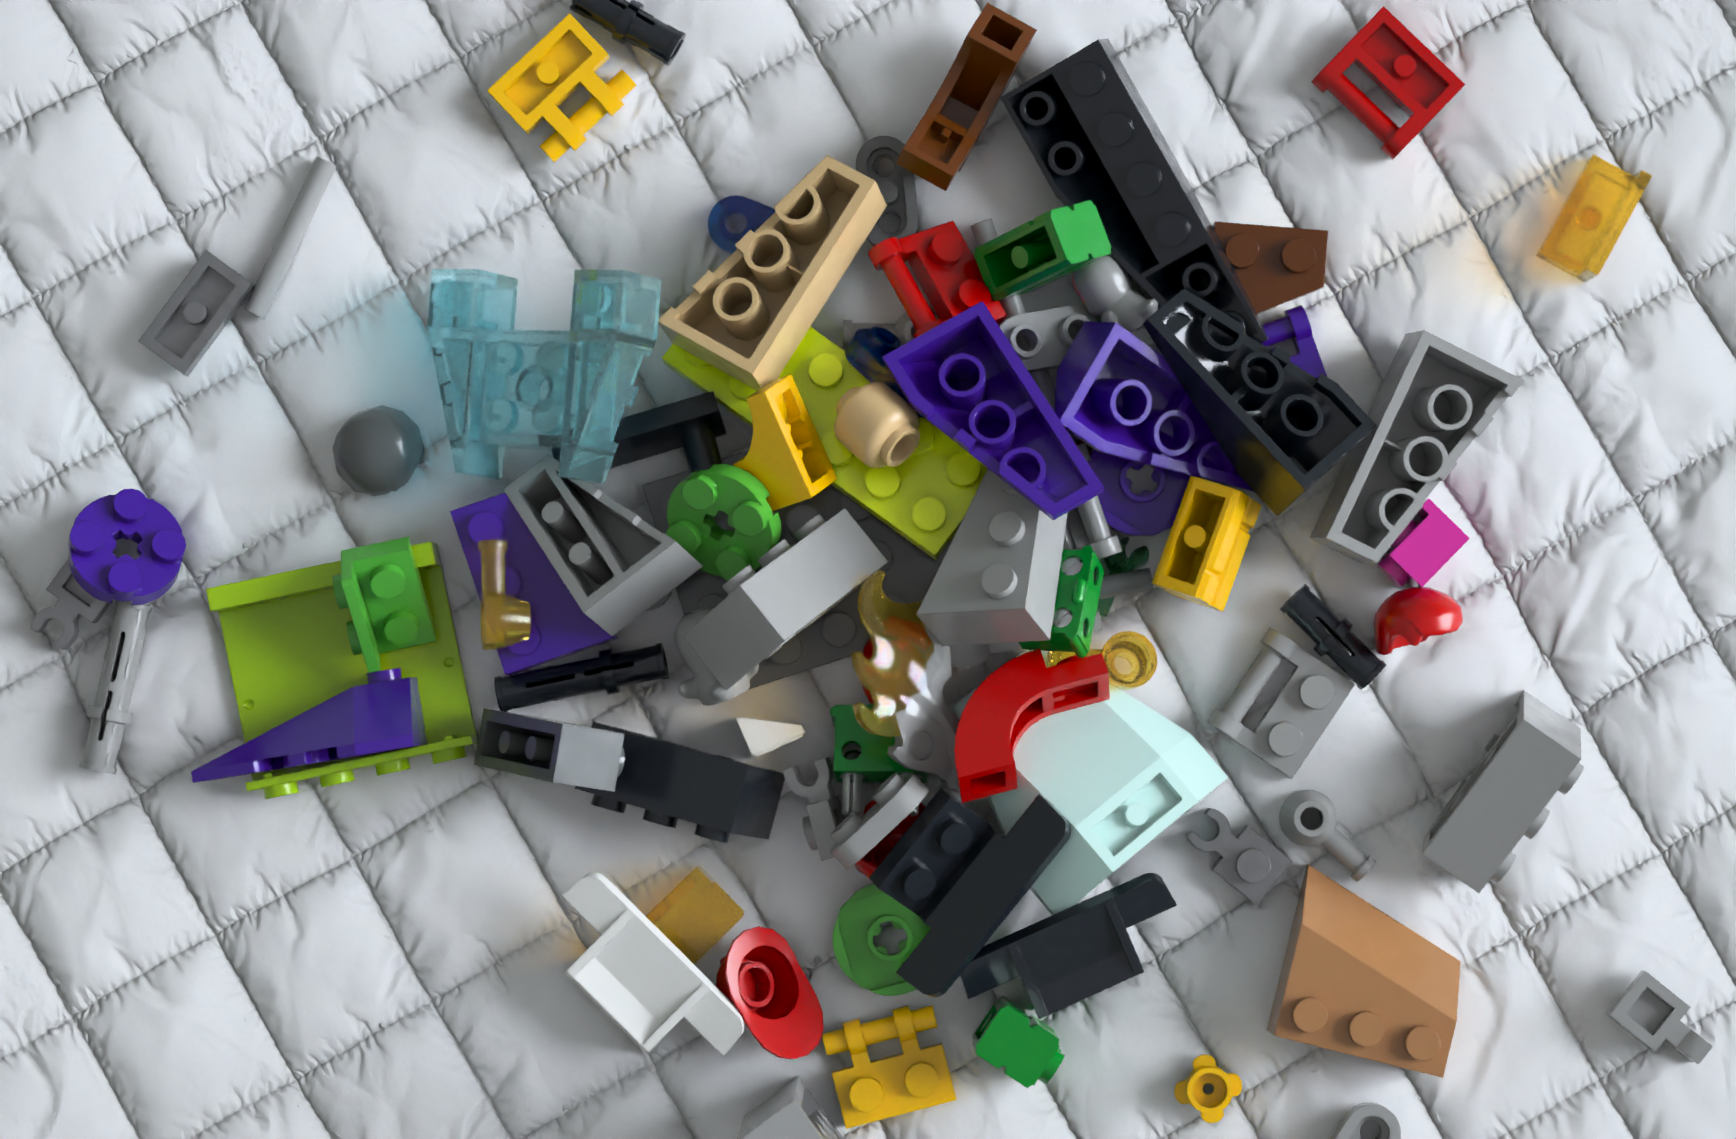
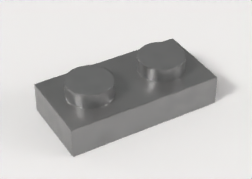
M205 250L138 342L188 377L255 285Z

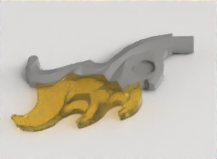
M878 570L864 581L858 595L860 621L870 635L873 653L869 660L859 651L851 653L854 671L860 682L870 691L874 707L869 710L863 703L852 704L855 718L860 726L870 734L895 737V744L889 746L887 752L895 762L906 769L932 774L941 781L940 788H944L945 791L961 801L954 752L959 720L944 701L942 693L945 682L952 677L950 645L942 646L916 615L922 601L897 603L885 595L882 590L885 573L883 570Z

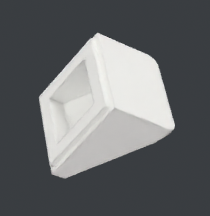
M736 717L752 756L755 755L756 757L804 737L803 734L806 733L803 725Z

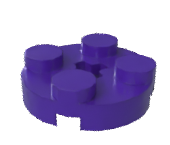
M1095 449L1092 451L1091 460L1088 461V464L1104 487V492L1099 494L1098 498L1108 527L1128 536H1155L1172 528L1190 475L1148 465L1154 469L1151 479L1157 483V487L1153 493L1143 490L1138 496L1129 490L1132 481L1126 477V474L1130 468L1139 471L1145 465L1144 463L1101 453Z
M123 489L115 495H107L93 501L76 517L68 541L69 566L77 583L87 593L100 601L112 604L114 599L122 602L132 601L131 605L146 604L164 595L177 580L186 542L179 523L169 510L155 500L146 498L139 490ZM130 539L138 544L136 551L139 557L134 560L127 554L122 555L120 558L116 557L113 554L117 546L116 540Z

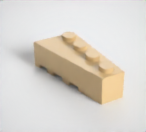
M827 155L774 206L776 212L755 232L750 229L735 244L737 250L713 273L710 270L707 271L692 286L694 291L676 309L670 307L657 320L672 344L757 391L771 381L778 379L887 207L876 181Z

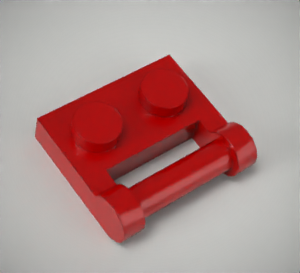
M1384 6L1311 81L1323 94L1328 90L1384 144L1380 149L1392 160L1466 85ZM1353 63L1410 116L1400 128L1343 74Z
M954 221L897 239V237L885 239L868 251L867 255L875 269L883 270L917 330L913 335L914 338L983 301L997 324H1000L1007 316L1000 302H994L991 298L990 291L983 281L977 262ZM908 261L940 319L936 320L904 262Z

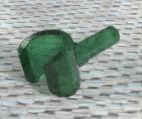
M1125 537L1119 540L1123 552L1104 558L1105 565L1109 569L1108 575L1130 572L1146 565L1149 559V550L1144 545L1135 549L1130 557L1127 558L1125 548L1129 542V537ZM1115 597L1099 600L1097 608L1100 616L1107 617Z

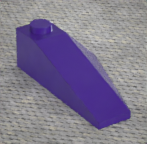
M983 301L882 356L883 363L913 409L1052 520L1104 492L1103 485Z
M1085 321L1057 369L1054 412L1065 429L1098 452L1254 492L1238 475L1164 356L1116 322Z
M401 668L366 673L368 684L353 686L191 771L193 783L427 745L418 680L414 677L402 678Z

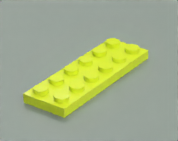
M810 327L778 379L790 374L792 375L836 474L837 480L831 483V485L937 560L955 536L988 468L920 413H918L920 420L918 430L920 432L919 444L907 460L894 467L888 465L883 468H870L836 439L834 424L837 416L836 406L840 398L851 388H860L869 383L882 382L906 402L908 400L899 389ZM672 344L662 357L664 364L702 392L713 391L716 401L753 428L751 411L746 398L757 390Z

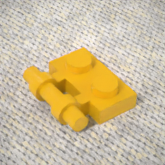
M569 13L487 91L527 135L543 120L554 129L555 132L539 147L555 163L570 148L576 151L587 140L584 135L607 113L612 117L624 106L621 100L637 85L622 69L606 84L595 72L610 59V56ZM582 85L592 97L568 119L558 106Z
M909 1005L892 1009V1016L865 1023H860L859 1018L842 1022V1029L822 1034L827 1056L848 1050L851 1055L853 1066L832 1071L846 1129L957 1100L942 1042L922 1048L919 1047L916 1033L938 1027L932 1005L911 1011ZM899 1037L903 1053L870 1061L867 1050L868 1045Z

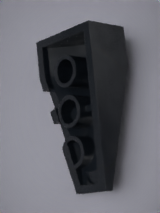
M1185 288L1143 323L1238 475L1277 517L1377 427L1338 383L1322 373L1316 378L1291 363L1289 360L1292 355L1275 345L1271 350L1244 333L1241 323Z

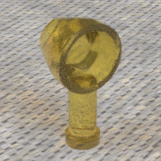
M479 541L478 551L481 552L482 566L480 612L482 650L503 649L530 639V603L505 594V552H507V541Z
M1124 631L1113 635L1106 641L1102 649H1089V653L1086 655V657L1102 653L1109 672V684L1123 690L1135 689L1144 685L1154 675L1157 667V654L1154 646L1145 636L1133 631ZM1048 651L1047 667L1055 666L1061 660L1076 655V653ZM1116 657L1125 658L1130 663V674H1121L1116 670L1114 666V659Z

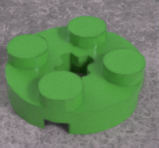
M714 464L709 469L695 470L690 473L674 489L667 505L669 528L666 531V535L675 540L703 566L700 568L701 570L723 577L729 581L748 565L753 570L761 566L758 560L779 543L781 520L778 512L773 516L772 509L766 501L770 493L756 477L733 465ZM720 511L725 512L729 515L727 523L735 528V530L726 531L715 522L714 517Z
M870 883L855 891L840 908L833 928L834 953L842 971L860 987L884 996L906 994L916 990V988L896 972L931 928L917 914L878 889L874 883ZM891 921L894 929L904 928L906 932V939L898 942L899 951L894 954H888L885 946H875L873 942V936L881 933L880 924L883 922Z

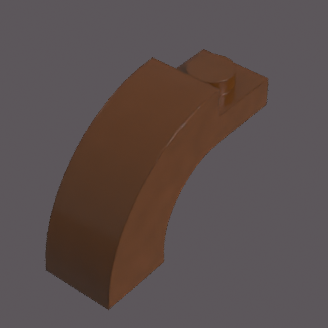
M987 3L968 32L947 76L924 116L903 147L896 164L946 191L957 172H960L982 135L1001 100L1000 97L1004 95L1037 30Z

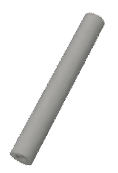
M316 156L244 307L245 311L265 319L333 176L336 165Z

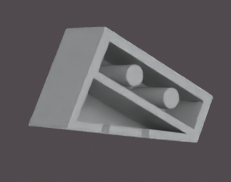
M549 454L503 489L583 613L611 636L615 635L703 567L675 540L642 520L637 514L625 506L623 507Z
M987 469L916 614L942 646L1050 640L1068 512L1052 520L991 470Z
M845 508L828 521H825L820 514L816 515L793 534V537L798 542L791 547L785 539L779 542L758 560L763 568L757 573L748 565L722 586L728 596L683 636L726 691L739 682L762 660L768 659L782 648L783 644L804 628L813 624L888 563L886 558Z
M1525 690L1514 704L1519 708L1518 714L1500 737L1496 734L1493 735L1484 748L1488 751V754L1469 779H1463L1423 840L1422 855L1477 893L1481 892L1489 880L1496 884L1501 881L1516 858V855L1511 852L1523 835L1532 839L1538 833L1550 813L1545 806L1557 791L1565 795L1576 783L1584 769V766L1579 763L1581 760L1580 728Z

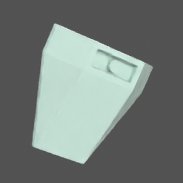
M1027 650L1025 652L1019 653L1016 657L1033 650ZM1041 650L1046 668L1055 666L1061 660L1069 657L1061 651ZM1110 682L1109 700L1047 716L1028 728L1017 743L1013 755L1018 788L987 797L1004 836L1007 835L1039 794L1050 801L1070 823L1071 835L1069 840L1030 888L1051 915L1080 902L1108 876L1228 778L1191 733ZM975 690L953 706L952 711L958 720H960L962 712Z

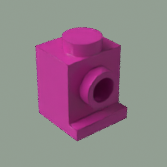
M1429 498L1424 500L1423 507L1417 513L1420 517L1417 522L1410 521L1391 545V548L1381 557L1382 560L1377 564L1381 572L1401 589L1406 584L1411 588H1422L1470 539Z

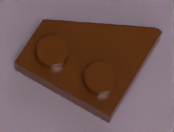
M1214 222L1213 229L1257 315L1291 300L1321 290L1324 287L1327 230Z

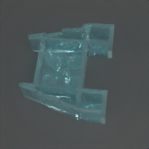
M432 269L427 327L455 473L502 480L505 448L561 450L559 477L605 484L619 443L613 441L625 407L633 406L639 387L634 385L641 362L644 356H651L657 340L662 280L626 270H575L570 331L514 330L518 279L480 269Z

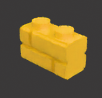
M1190 476L1152 584L1175 597L1223 612L1251 537L1248 533L1249 529L1254 528L1262 505L1242 491Z

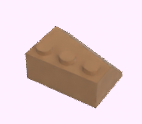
M1307 864L1267 1031L1277 1037L1443 1078L1457 1022L1461 961Z

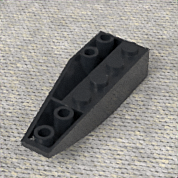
M1109 39L1096 40L1000 97L1056 197L1064 206H1071L1091 200L1096 205L1112 247L1111 255L1153 299L1158 301L1160 307L1185 288L1241 323L1244 333L1254 340L1263 343L1269 339L1200 202Z

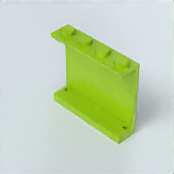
M430 541L411 545L435 625L436 642L380 653L381 671L401 668L402 678H417L428 744L251 774L253 781L245 783L247 791L263 789L265 800L299 793L297 782L319 777L321 788L355 781L354 769L375 765L377 776L411 769L409 762L411 757L431 753L433 764L467 757L465 746L478 743L438 544ZM341 560L206 588L210 611L219 613L245 743L353 686L368 684L366 673L369 672L363 654L354 655L349 643L347 622L353 621L349 608L339 609L334 593L332 577L333 575L341 574Z

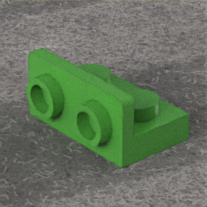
M409 536L341 551V574L333 575L332 577L334 593L339 609L349 608L353 621L347 622V633L351 650L354 655L363 654L369 673L381 671L380 653L436 642L435 625Z

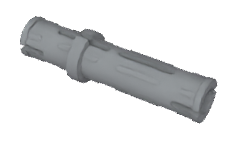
M115 601L116 608L104 655L94 706L88 705L86 716L91 717L82 762L80 761L79 765L81 768L116 774V764L125 724L131 725L133 714L128 713L137 668L140 663L148 618L152 611L150 606L131 605L132 602Z

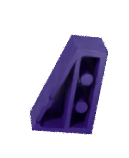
M506 493L450 511L505 675L518 674L619 639L616 634L613 636L608 634L583 613Z

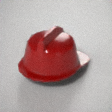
M760 926L741 932L732 941L727 955L720 959V967L716 974V987L736 1006L749 1031L763 1049L776 1057L791 1060L807 1056L819 1044L824 1029L823 1011L815 991L784 937L773 929Z

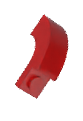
M1039 648L1024 653L1003 664L978 686L962 712L955 736V765L961 803L1018 788L1013 755L1020 738L1034 723L1053 714L1110 699L1109 672L1102 653L1083 658L1073 655L1061 660L1055 666L1046 668Z

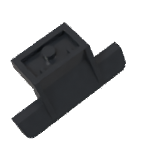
M940 788L869 877L878 889L917 914L931 928L896 972L921 993L930 997H939L949 990L1067 843L1071 835L1070 823L1050 801L1039 794L1007 835L1004 836L989 821L964 803H961V801L943 788Z
M1146 873L983 946L960 975L968 999L973 998L1020 976L1038 1018L1046 1017L1143 973V967L1126 928L1173 908L1177 904L1160 875Z

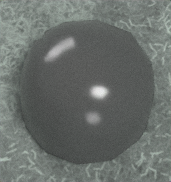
M383 405L358 412L349 418L337 433L332 448L338 475L354 491L371 496L385 495L391 491H397L410 480L417 465L424 456V446L418 425L403 411Z

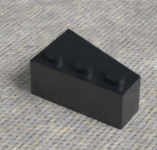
M596 722L592 723L591 727L624 733L622 747L625 753L623 770L617 777L615 792L575 786V789L594 794L591 805L620 813L625 812L627 804L645 809L643 820L676 828L678 818L697 824L694 832L695 835L723 843H728L730 833L769 839L785 781L782 772L735 761V759L713 755L618 727Z

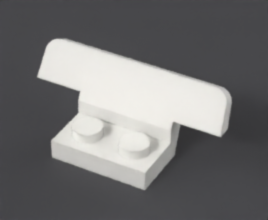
M592 872L586 874L561 896L601 935L564 974L645 1054L650 1052L682 1018L723 1057L727 1054L746 1029V1024L736 1006L603 874Z

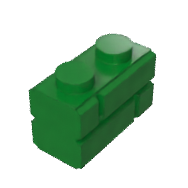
M1091 200L1071 206L1052 209L1034 218V220L1028 221L975 248L974 257L983 281L990 291L991 298L996 302L1015 295L1018 296L1035 291L1111 254L1112 247L1096 205Z
M1004 996L995 1000L972 1035V1045L976 1055L997 1069L1002 1066L1006 1075L1026 1088L1035 1085L1037 1080L1047 1084L1065 1056L1061 1053V1049H1059V1038L1051 1027L1033 1015L1028 1017L1024 1009Z

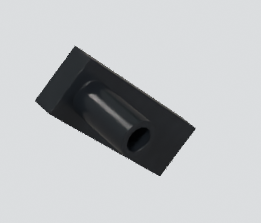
M711 391L549 439L553 458L581 477L681 447L684 450L689 472L692 473L695 470L709 469L714 464H723L715 437L727 433L714 392Z

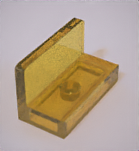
M1594 154L1590 156L1536 256L1583 282H1587L1597 276L1652 175L1641 170L1633 176Z
M698 865L646 917L695 964L744 916V911Z

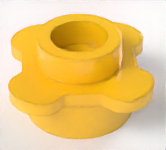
M1202 1054L1193 1060V1070L1186 1080L1179 1081L1175 1085L1174 1095L1179 1103L1190 1104L1199 1110L1201 1118L1205 1122L1216 1123L1223 1118V1109L1228 1106L1232 1097L1238 1096L1241 1093L1242 1081L1237 1074H1227L1217 1067L1216 1061L1212 1056ZM1206 1083L1213 1085L1214 1089L1210 1094L1203 1092V1086Z

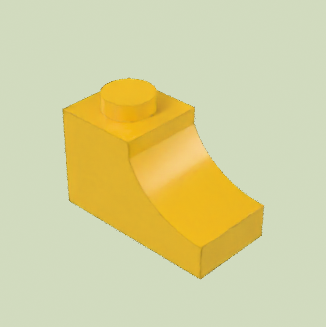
M791 374L771 381L746 398L753 422L752 441L747 455L733 465L749 472L763 483L770 493L766 501L772 511L810 499L837 480Z

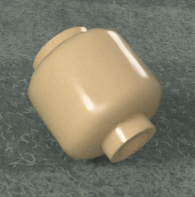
M882 382L869 383L860 388H851L840 398L836 406L837 416L834 424L836 439L868 467L898 466L915 451L920 440V432L918 431L920 426L919 414L889 386Z

